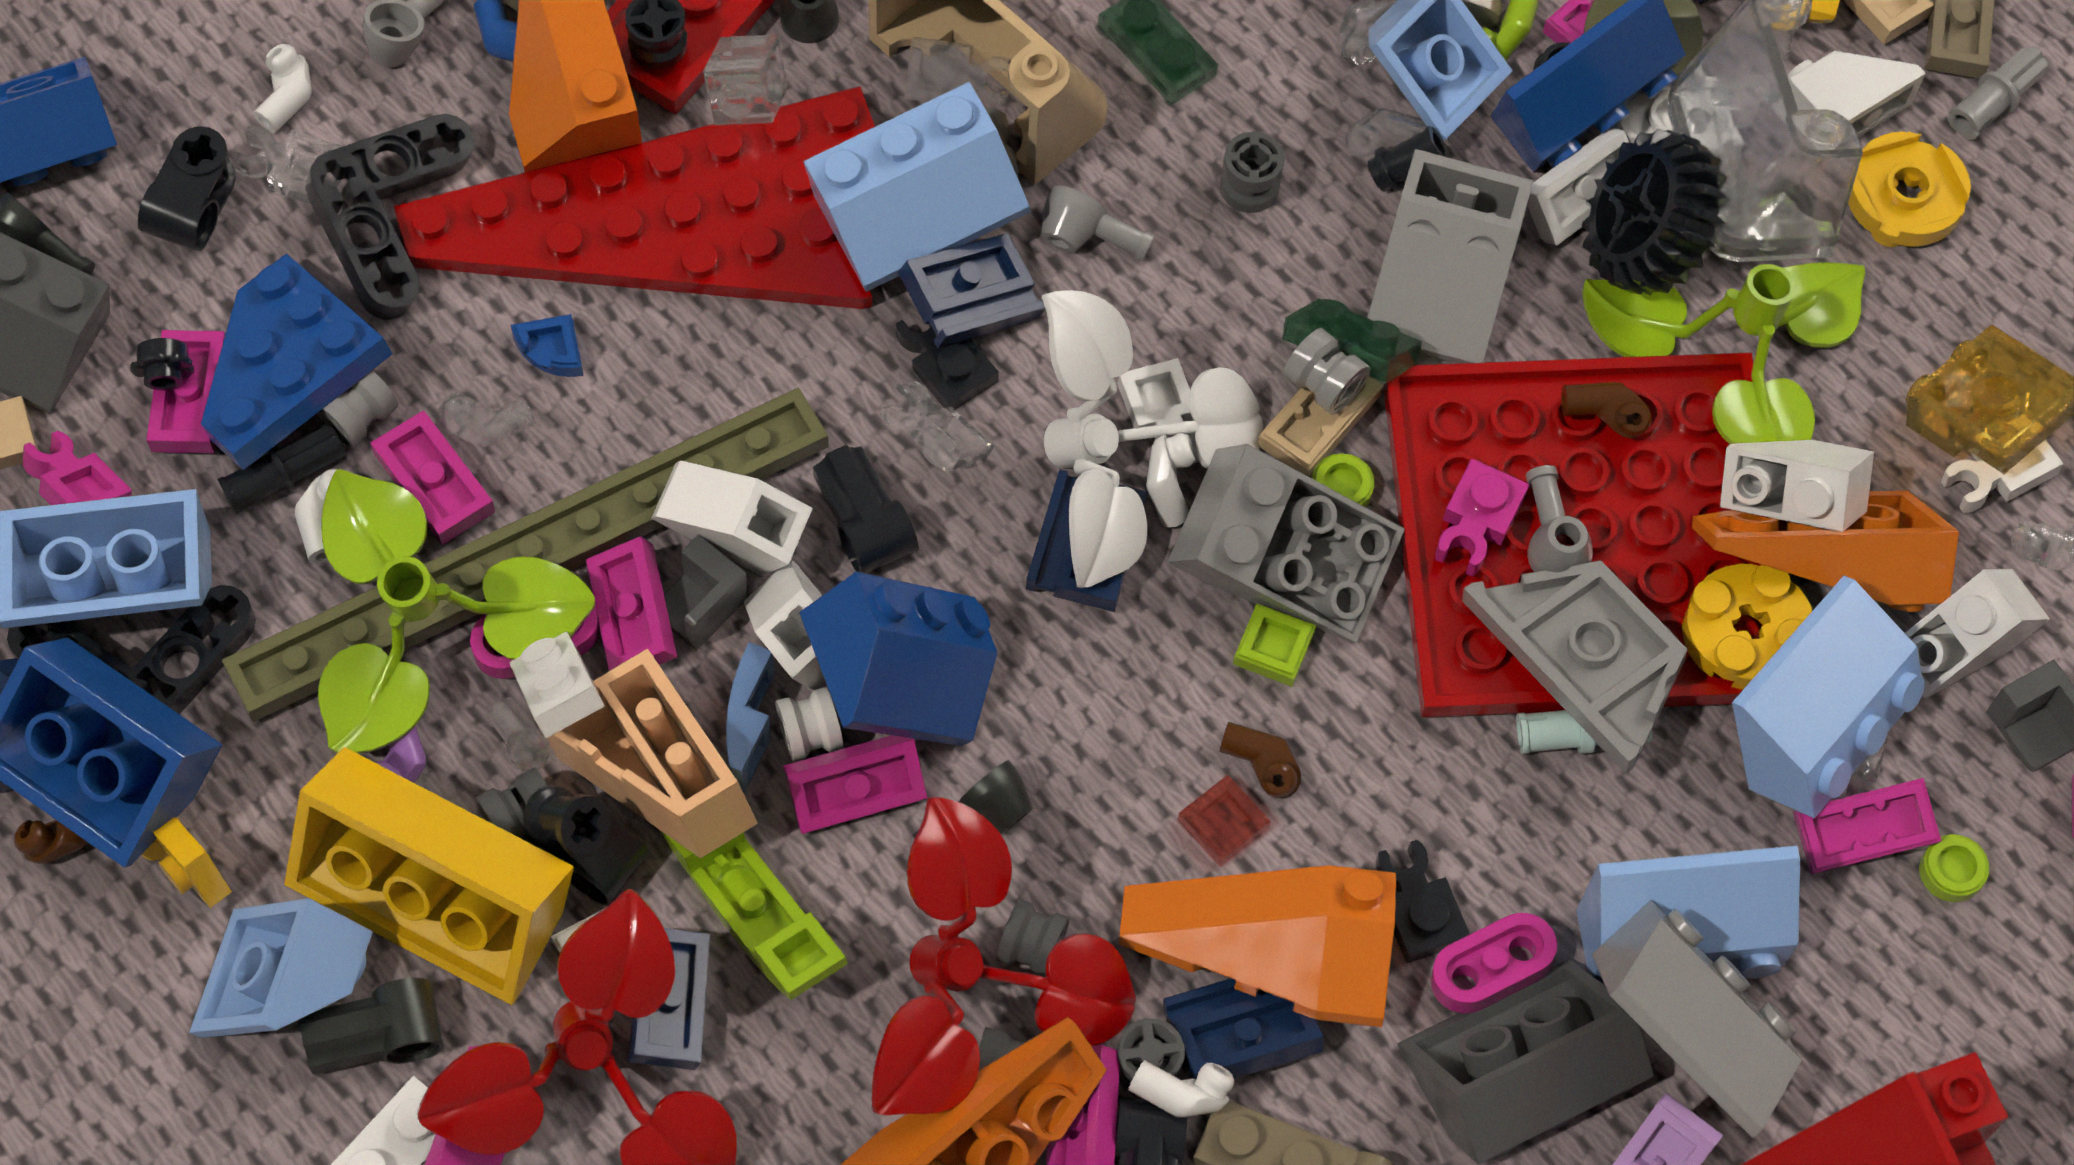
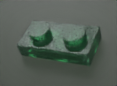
M1120 0L1099 14L1098 27L1170 105L1217 76L1218 64L1159 0Z
M1318 298L1285 317L1283 340L1298 346L1313 331L1323 328L1338 341L1339 350L1345 355L1355 354L1371 367L1369 377L1383 383L1389 382L1419 362L1421 340L1400 332L1399 328L1392 323L1380 320L1373 321L1351 312L1345 304L1339 301Z

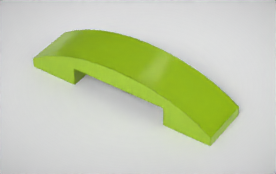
M659 830L670 849L729 933L761 972L788 999L796 998L848 964L846 956L812 913L805 914L746 840L744 832L704 857L699 858Z

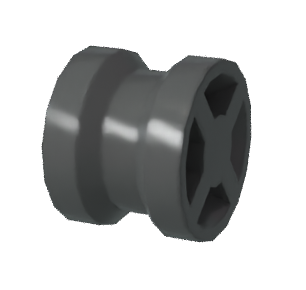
M1018 899L1003 932L996 961L1006 965H1011L1015 962L1023 963L1030 966L1033 975L1046 978L1045 966L1048 954L1060 940L1065 938L1070 917L1059 913L1051 916L1043 915L1036 912L1033 903Z
M1145 1018L1133 1022L1123 1031L1117 1046V1056L1120 1063L1119 1082L1128 1092L1134 1094L1128 1089L1140 1067L1139 1063L1133 1064L1138 1060L1141 1063L1146 1060L1179 1079L1184 1063L1185 1045L1180 1033L1171 1024L1160 1019Z

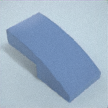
M748 642L733 681L726 722V748L729 769L738 781L744 794L771 741L769 715L759 712L758 709L775 677L773 654L769 649Z

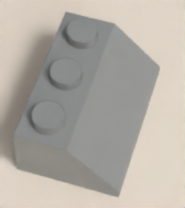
M1650 900L1592 954L1609 995L1754 1138L1765 1127L1802 1061L1790 1041V1038L1797 1031L1770 1002H1767L1759 1009L1743 993L1750 984L1728 959L1721 955L1713 963L1697 946L1704 939L1703 936L1679 910L1675 908L1666 915Z

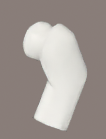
M1178 433L1169 438L1164 434L1154 442L1151 448L1146 487L1161 525L1169 528L1183 524L1189 513L1177 481L1176 468L1189 467L1195 460L1191 439L1185 433Z
M337 469L327 470L317 477L295 506L294 512L308 560L312 564L328 561L322 542V509L329 483Z

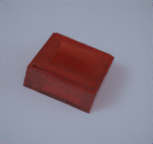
M1226 775L1180 811L1177 819L1220 867L1267 831L1271 823L1267 816L1229 775Z

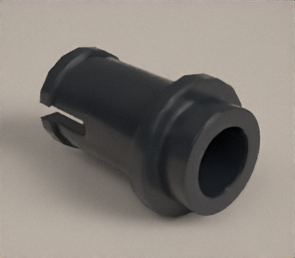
M1428 126L1424 128V131L1390 149L1382 146L1375 150V157L1369 159L1367 164L1373 181L1381 191L1386 192L1393 189L1398 192L1404 189L1415 149L1449 158L1446 144L1434 127Z

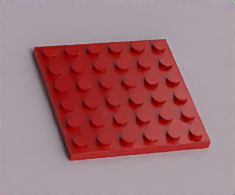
M1752 352L1385 366L1382 380L1399 526L1405 528L1401 537L1421 717L1513 714L1521 712L1537 713L1565 710L1462 601L1464 588L1471 583L1483 581L1485 589L1520 583L1521 574L1534 572L1528 562L1527 550L1530 540L1541 526L1532 487H1528L1526 496L1501 546L1485 539L1487 552L1483 565L1476 575L1472 577L1466 574L1471 554L1463 547L1451 548L1443 563L1435 560V553L1441 535L1446 529L1454 526L1443 520L1446 508L1471 459L1526 483V473L1531 469L1544 465L1555 466L1559 476L1557 485L1565 516H1571L1580 520L1585 525L1593 545L1591 562L1602 561L1684 646L1682 624L1695 587L1706 576L1726 566L1735 564L1762 565L1714 550L1692 529L1693 516L1731 510L1720 507L1726 447L1730 444L1717 431L1713 421L1712 408L1717 394L1725 384L1735 380L1752 382L1751 375L1754 364ZM1609 382L1622 383L1648 406L1652 417L1651 425L1642 435L1627 438L1616 433L1596 415L1564 416L1561 407L1562 386ZM1566 535L1555 536L1562 545H1575L1574 541ZM1741 615L1738 623L1733 625L1737 632L1747 631L1752 639L1760 638L1759 631L1763 626L1760 621L1749 615ZM1687 651L1683 666L1663 707L1732 704L1742 690L1731 687L1734 681L1723 679L1715 672L1712 677L1706 674L1694 663Z

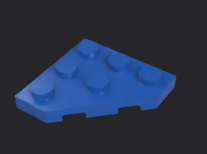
M286 253L272 265L264 268L256 277L237 291L201 426L211 441L244 470L393 355L385 339Z

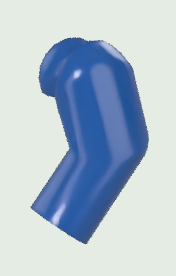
M477 0L474 4V11L485 49L491 56L514 62L517 23L507 20L502 0Z

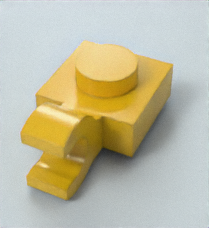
M178 817L172 818L153 832L157 839L141 856L148 860H161L158 864L182 895L193 888L208 907L211 908L232 893L208 853L188 832Z

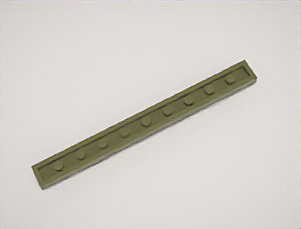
M798 387L424 565L436 584L445 583L450 589L473 600L487 602L482 586L484 575L490 567L502 560L522 556L536 557L571 571L585 564L586 559L665 526L651 518L676 462L680 460L761 480L828 448V435ZM377 587L222 659L226 672L252 723L318 692L324 668L329 660L343 649L361 643L373 644L383 649L389 656L392 648V634L388 619L392 612L380 596ZM439 600L436 609L427 618L415 622L406 621L404 625V650L479 614L472 613L446 600Z

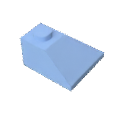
M1397 0L1368 29L1369 48L1426 126L1434 127L1443 140H1446L1512 72V69L1462 0Z
M310 898L233 909L189 1033L205 1038L274 1031L352 994L354 985L361 978L365 970V953L373 931Z

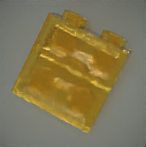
M1991 324L1972 341L1968 339L1960 343L1951 354L1949 360L1931 375H1922L1913 383L1906 396V426L1953 458L1966 449L2002 474H2005L2074 416V377Z

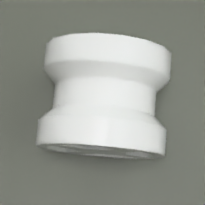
M827 687L813 690L808 699L796 702L789 697L775 701L780 728L792 763L806 759L810 751L819 748L829 752L843 749L839 721Z

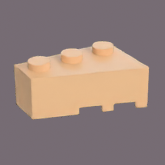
M648 648L593 681L605 707L546 738L555 756L564 764L699 858L704 857L758 824L738 781Z

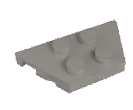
M1602 561L1573 565L1562 572L1544 570L1521 574L1520 583L1485 589L1484 583L1481 581L1466 586L1463 591V603L1626 774L1634 769L1683 666L1687 648Z

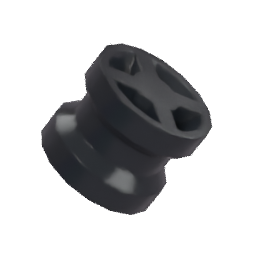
M633 0L627 8L625 25L628 32V48L632 58L640 65L650 69H664L675 65L685 55L688 45V37L685 30L686 17L682 4L678 0Z

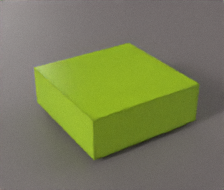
M1256 603L1235 653L1233 665L1293 687L1314 636L1316 625Z

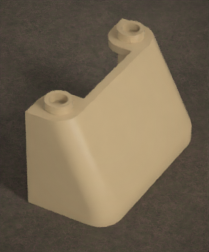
M868 0L869 40L886 55L892 56L898 51L899 47L915 46L923 48V51L932 58L953 41L1028 107L1026 111L1014 120V132L1022 140L1021 148L1015 155L1019 172L1033 185H1036L1094 137L1104 126L1108 104L1102 89L1000 0Z

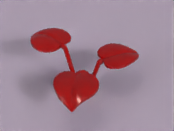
M930 797L927 799L923 821L911 846L908 858L907 883L914 903L926 915L943 921L959 919L951 925H941L938 929L939 935H928L921 938L911 951L909 966L912 976L920 985L924 986L925 993L935 996L921 995L906 1002L893 1015L885 1030L878 1050L872 1080V1111L880 1115L937 1114L952 1109L968 1096L978 1077L980 1050L975 1037L969 1031L958 1027L964 1018V1012L948 991H965L971 988L979 978L1043 990L1035 1009V1021L1038 1028L1044 1032L1068 1017L1075 1022L1090 1046L1104 1043L1120 1033L1131 1019L1135 1010L1136 995L1122 956L1111 943L1096 935L1072 934L1060 940L1048 954L1045 966L1046 978L983 965V959L978 947L971 940L959 937L958 935L975 923L977 918L975 907H993L1004 900L1012 878L1011 856L1002 835L990 821L973 808L946 798Z
M631 889L624 891L607 908L581 924L563 945L558 958L557 972L562 989L570 1002L563 1005L554 1017L553 1032L556 1041L545 1046L546 1055L538 1070L530 1075L528 1057L525 1051L516 1044L494 1042L477 1046L455 1059L435 1078L424 1094L417 1111V1118L424 1128L465 1150L483 1155H498L510 1152L530 1140L543 1120L544 1105L541 1096L534 1088L541 1086L547 1081L557 1060L562 1059L569 1067L577 1070H591L599 1066L605 1069L630 1112L641 1124V1126L630 1132L620 1145L619 1154L623 1165H736V1131L728 1111L718 1100L701 1091H678L661 1099L654 1108L652 1115H650L640 1103L616 1064L614 1056L611 1054L613 1039L608 1021L613 1018L615 1010L633 1018L647 1017L656 1012L666 1001L675 980V959L667 933L652 908L639 894Z

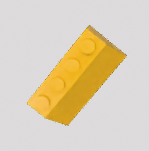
M343 747L299 792L284 885L366 927L381 937L496 998L513 1005L526 985L563 914L574 866L382 767L378 763Z

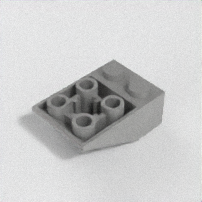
M1415 149L1362 338L1454 363H1483L1534 180Z
M1249 444L1216 449L1167 563L1215 588L1316 625V629L1348 642L1357 643L1405 528Z

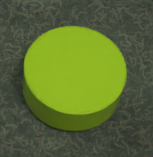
M1333 454L1322 459L1313 471L1312 479L1364 507L1368 506L1374 489V476L1369 466L1360 458L1351 454Z
M1956 834L1941 836L1942 841L1929 845L1921 857L1919 864L1921 880L1925 887L1939 899L1948 902L1969 900L1980 891L1988 879V858L1983 849L1968 837Z

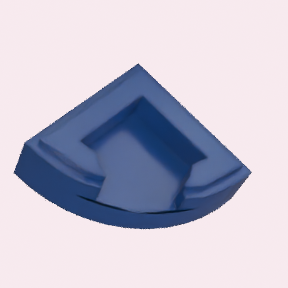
M572 314L510 325L518 350L533 366L557 376H584Z

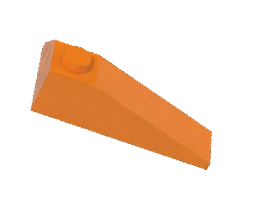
M519 0L509 117L524 172L642 143L637 107L604 0Z
M1908 490L1869 491L1867 512L1844 532L1736 510L1693 516L1692 529L1714 550L1834 587L1843 576L1856 580L1873 600L1885 603L1896 610L1906 612L1921 611L1925 608V604H1941L1951 596L1959 531Z
M1326 865L1124 886L1118 945L1189 972H1196L1205 968L1236 980V990L1255 997L1260 989L1294 1002V1012L1312 1019L1382 1027L1395 925L1396 873Z
M1067 1017L979 1070L974 1087L968 1096L957 1106L937 1114H906L882 1128L840 1165H1035L1050 1141L1062 1139L1107 1069L1075 1022Z

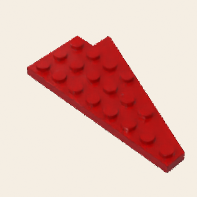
M861 86L393 206L406 253L414 268L854 309L872 307V294L870 290L865 292L818 205L803 162L875 127Z

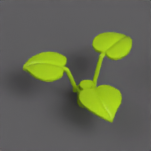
M1831 262L1807 263L1783 268L1773 264H1761L1749 272L1741 291L1733 288L1728 289L1721 301L1687 325H1683L1687 317V306L1675 287H1672L1668 294L1656 292L1649 296L1643 293L1638 295L1610 285L1606 279H1586L1582 288L1584 308L1592 328L1611 350L1623 357L1670 356L1675 346V337L1681 339L1691 337L1729 308H1732L1740 329L1747 334L1759 336V341L1752 368V382L1735 380L1725 384L1713 402L1712 415L1717 431L1729 444L1811 440L1814 432L1815 416L1807 393L1797 382L1791 379L1778 378L1765 382L1764 369L1770 342L1775 330L1783 325H1786L1787 331L1793 339L1807 346L1830 348L1846 342L1856 330L1860 320L1865 267L1864 265Z
M337 469L329 483L322 509L321 531L324 551L329 563L344 579L359 585L370 584L377 580L378 592L392 612L388 619V623L391 626L392 648L388 656L383 649L376 645L361 643L339 651L329 660L323 670L318 687V704L326 728L329 748L336 753L343 747L357 754L373 752L398 741L407 735L421 720L428 706L430 682L427 674L420 667L411 663L400 662L404 654V625L406 621L415 622L427 618L436 609L439 600H446L475 614H487L483 631L489 645L507 659L515 660L521 656L522 652L529 645L540 639L555 638L566 631L571 638L595 608L596 599L593 593L578 576L569 570L544 559L526 556L502 560L487 570L482 585L487 602L473 600L450 589L445 583L436 584L426 566L420 560L414 558L423 547L428 524L425 511L416 497L405 488L394 483L367 478L346 470Z

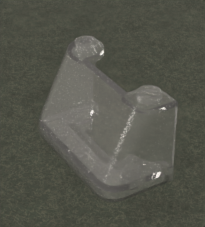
M1743 0L1677 75L1678 79L1670 87L1667 112L1673 131L1681 135L1686 134L1699 140L1701 145L1708 147L1712 155L1720 159L1718 170L1727 176L1726 183L1721 192L1729 200L1719 212V217L1725 224L1715 229L1712 240L1716 247H1709V249L1718 257L1729 261L1750 262L1832 257L1863 152L1854 127L1842 115L1828 109L1798 110L1785 68L1795 30L1804 25L1810 16L1811 0Z

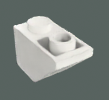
M1816 440L1730 444L1726 447L1720 507L1844 532L1867 512L1874 451Z
M680 460L676 462L651 519L691 540L700 535L731 561L763 576L789 565L813 508L758 478Z
M790 560L789 565L779 568L743 602L754 632L790 677L812 690L824 687L828 689L799 614L800 611L820 598L822 594L795 561Z
M1983 569L1905 632L1918 648L1921 676L1924 678L1925 683L1922 694L1924 698L1930 697L2004 656L2050 620L2013 569Z

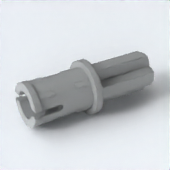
M2035 46L2029 49L2022 48L1997 71L1984 73L1978 81V87L1957 106L1949 110L1948 122L1950 126L1965 139L1974 140L2000 114L2014 111L2020 103L2019 97L2048 71L2049 62L2043 57L2042 51Z

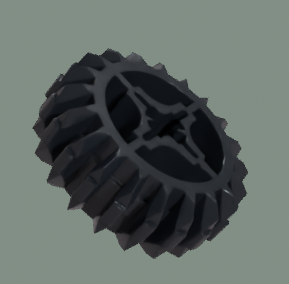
M1657 128L1651 134L1640 132L1635 138L1634 143L1623 142L1620 146L1619 157L1617 159L1607 158V171L1600 179H1594L1597 185L1594 197L1585 201L1591 209L1590 215L1581 224L1589 232L1582 248L1591 253L1589 265L1597 269L1600 277L1608 280L1610 285L1638 295L1643 293L1651 296L1656 292L1668 294L1674 283L1686 284L1690 268L1703 267L1702 254L1706 248L1716 247L1712 240L1715 229L1725 224L1719 217V212L1727 204L1729 198L1721 192L1726 183L1727 176L1718 170L1720 159L1712 155L1708 147L1701 145L1699 140L1686 134L1681 135L1672 130L1664 131Z

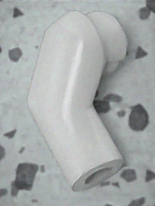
M289 44L277 45L268 52L265 61L267 68L272 71L271 78L274 92L253 112L258 123L273 134L307 103L312 93L309 65L302 55H297L295 48Z
M1144 1060L1132 1079L1128 1090L1176 1117H1189L1219 1112L1229 1102L1227 1093L1234 1085V1078L1227 1069L1210 1062L1203 1065L1196 1079L1180 1080Z

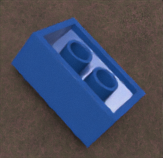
M1627 1L1506 90L1490 117L1533 172L1547 162L1554 168L1582 149L1577 140L1596 127L1601 134L1615 127L1631 113L1625 105L1642 92L1650 100L1678 79L1673 69L1676 68L1686 54L1664 1Z
M86 56L0 83V182L11 179L14 186L30 184L48 176L47 167L71 160L73 167L92 164L108 156L106 148L117 145Z
M855 572L799 612L843 728L963 746L973 741L998 653L989 632V617L975 597Z
M68 637L25 647L0 695V781L124 868L131 866L157 839L153 834L154 831L172 818H177L194 800L223 746L219 741Z

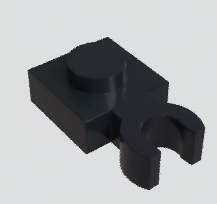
M900 320L896 323L898 342L910 352L921 353L912 360V370L948 414L998 383L999 371L972 339L937 348L933 341L936 338V334L931 324H927L930 327L927 331L917 333L910 330L907 324Z
M1419 840L1411 841L1407 850L1409 858L1413 862V866L1410 869L1401 870L1396 868L1391 863L1387 850L1380 851L1376 859V871L1396 873L1397 893L1395 895L1394 935L1406 964L1437 954L1446 946L1470 935L1447 878L1444 877L1431 882L1427 881L1425 871L1428 865V854Z

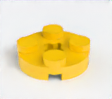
M1892 132L1879 136L1867 143L1847 176L1846 198L1854 217L1866 230L1871 232L1876 242L1887 247H1897L1899 245L1908 247L1925 246L1942 240L1956 228L1965 212L1966 203L1970 196L1971 182L1965 165L1952 149L1942 143L1939 144L1938 148H1935L1929 143L1920 142L1919 140L1922 135L1912 132ZM1898 180H1904L1908 187L1918 186L1921 191L1917 194L1916 198L1903 196L1896 190Z
M1735 564L1726 566L1706 576L1695 587L1682 624L1684 643L1690 657L1702 671L1711 677L1715 672L1723 679L1734 681L1731 687L1743 690L1812 612V608L1801 589L1791 582L1790 575L1787 572L1765 565ZM1741 615H1749L1760 621L1763 626L1759 631V639H1752L1747 631L1737 632L1733 625L1738 623Z

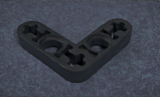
M449 114L435 115L325 152L317 157L311 165L305 186L308 199L361 304L367 312L377 318L390 320L405 314L413 304L419 288L417 273L380 200L452 176L464 168L474 149L475 139L472 129L457 116ZM438 135L441 136L445 143L455 141L457 144L452 155L449 154L445 147L427 150L432 148ZM384 151L395 152L405 161L407 171L399 176L386 175L375 165L374 156ZM427 151L421 165V158L419 153ZM327 173H332L336 180L347 179L348 181L343 192L348 208L340 214L339 212L344 200L335 185H323ZM357 222L368 224L377 232L379 242L371 248L357 247L347 238L345 228ZM384 256L387 257H385L380 270L389 285L400 284L401 286L396 299H393L388 291L378 293L376 290L381 280V273L376 262Z
M226 585L210 588L202 606L189 607L133 668H130L67 621L10 627L7 641L13 656L19 660L24 648L30 646L27 638L32 633L42 637L48 633L52 641L68 637L166 706L181 714L224 667L222 659L235 654L250 638L255 629L256 618L250 601L242 590ZM234 607L233 610L237 622L232 626L226 622H221L214 628L215 623L211 614L217 609L227 613ZM197 631L203 640L208 635L214 647L213 650L208 651L205 644L197 636L192 635V633ZM179 652H191L197 655L199 658L198 666L188 677L175 679L163 672L165 663L172 655ZM150 678H154L159 687L164 692L170 694L167 699L163 697L159 690L153 693L149 682H147Z

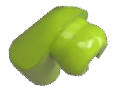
M1510 0L1499 33L1493 32L1488 28H1482L1505 61L1508 60L1529 35L1537 13L1538 0Z

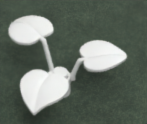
M1055 291L1042 295L1048 316L1051 362L1057 380L1063 390L1069 396L1086 402L1080 407L1068 409V418L1056 419L1048 425L1044 435V448L1048 459L1056 467H1074V472L1081 474L1075 481L1070 496L1069 533L1077 587L1084 588L1091 587L1129 569L1138 561L1146 545L1147 518L1141 498L1133 489L1119 487L1120 477L1117 471L1099 465L1107 461L1117 450L1119 442L1161 437L1164 434L1170 436L1178 433L1195 432L1197 459L1203 467L1208 469L1216 449L1249 444L1259 450L1258 438L1263 431V421L1259 415L1260 407L1256 397L1243 377L1231 369L1219 367L1202 372L1192 384L1189 394V408L1193 421L1117 431L1112 421L1100 414L1090 413L1116 394L1117 385L1114 378L1123 375L1131 367L1133 347L1129 328L1120 312L1104 299L1083 291Z

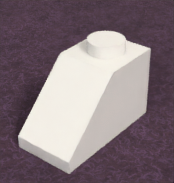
M1833 51L1815 63L1811 60L1803 61L1786 76L1783 82L1785 89L1777 110L1815 153L1823 159L1910 106L1926 73L1916 64Z

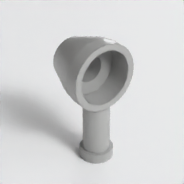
M377 0L371 3L365 10L362 25L363 36L371 59L384 67L392 68L402 65L417 48L422 38L424 18L436 8L445 6L451 0H408L407 2L401 0Z
M1055 185L1051 188L1043 211L1041 237L1045 242L1065 252L1074 253L1090 237L1095 235L1135 254L1134 258L1143 261L1155 237L1154 233L1148 230L1145 233L1106 214V210L1099 202L1081 191L1062 185Z
M1552 465L1539 466L1526 473V480L1529 487H1532L1541 526L1533 534L1527 550L1528 562L1534 572L1544 570L1562 572L1573 565L1590 563L1593 555L1592 541L1585 525L1574 517L1565 516L1557 485V480L1559 479L1557 468ZM1566 535L1574 541L1575 545H1562L1555 536Z

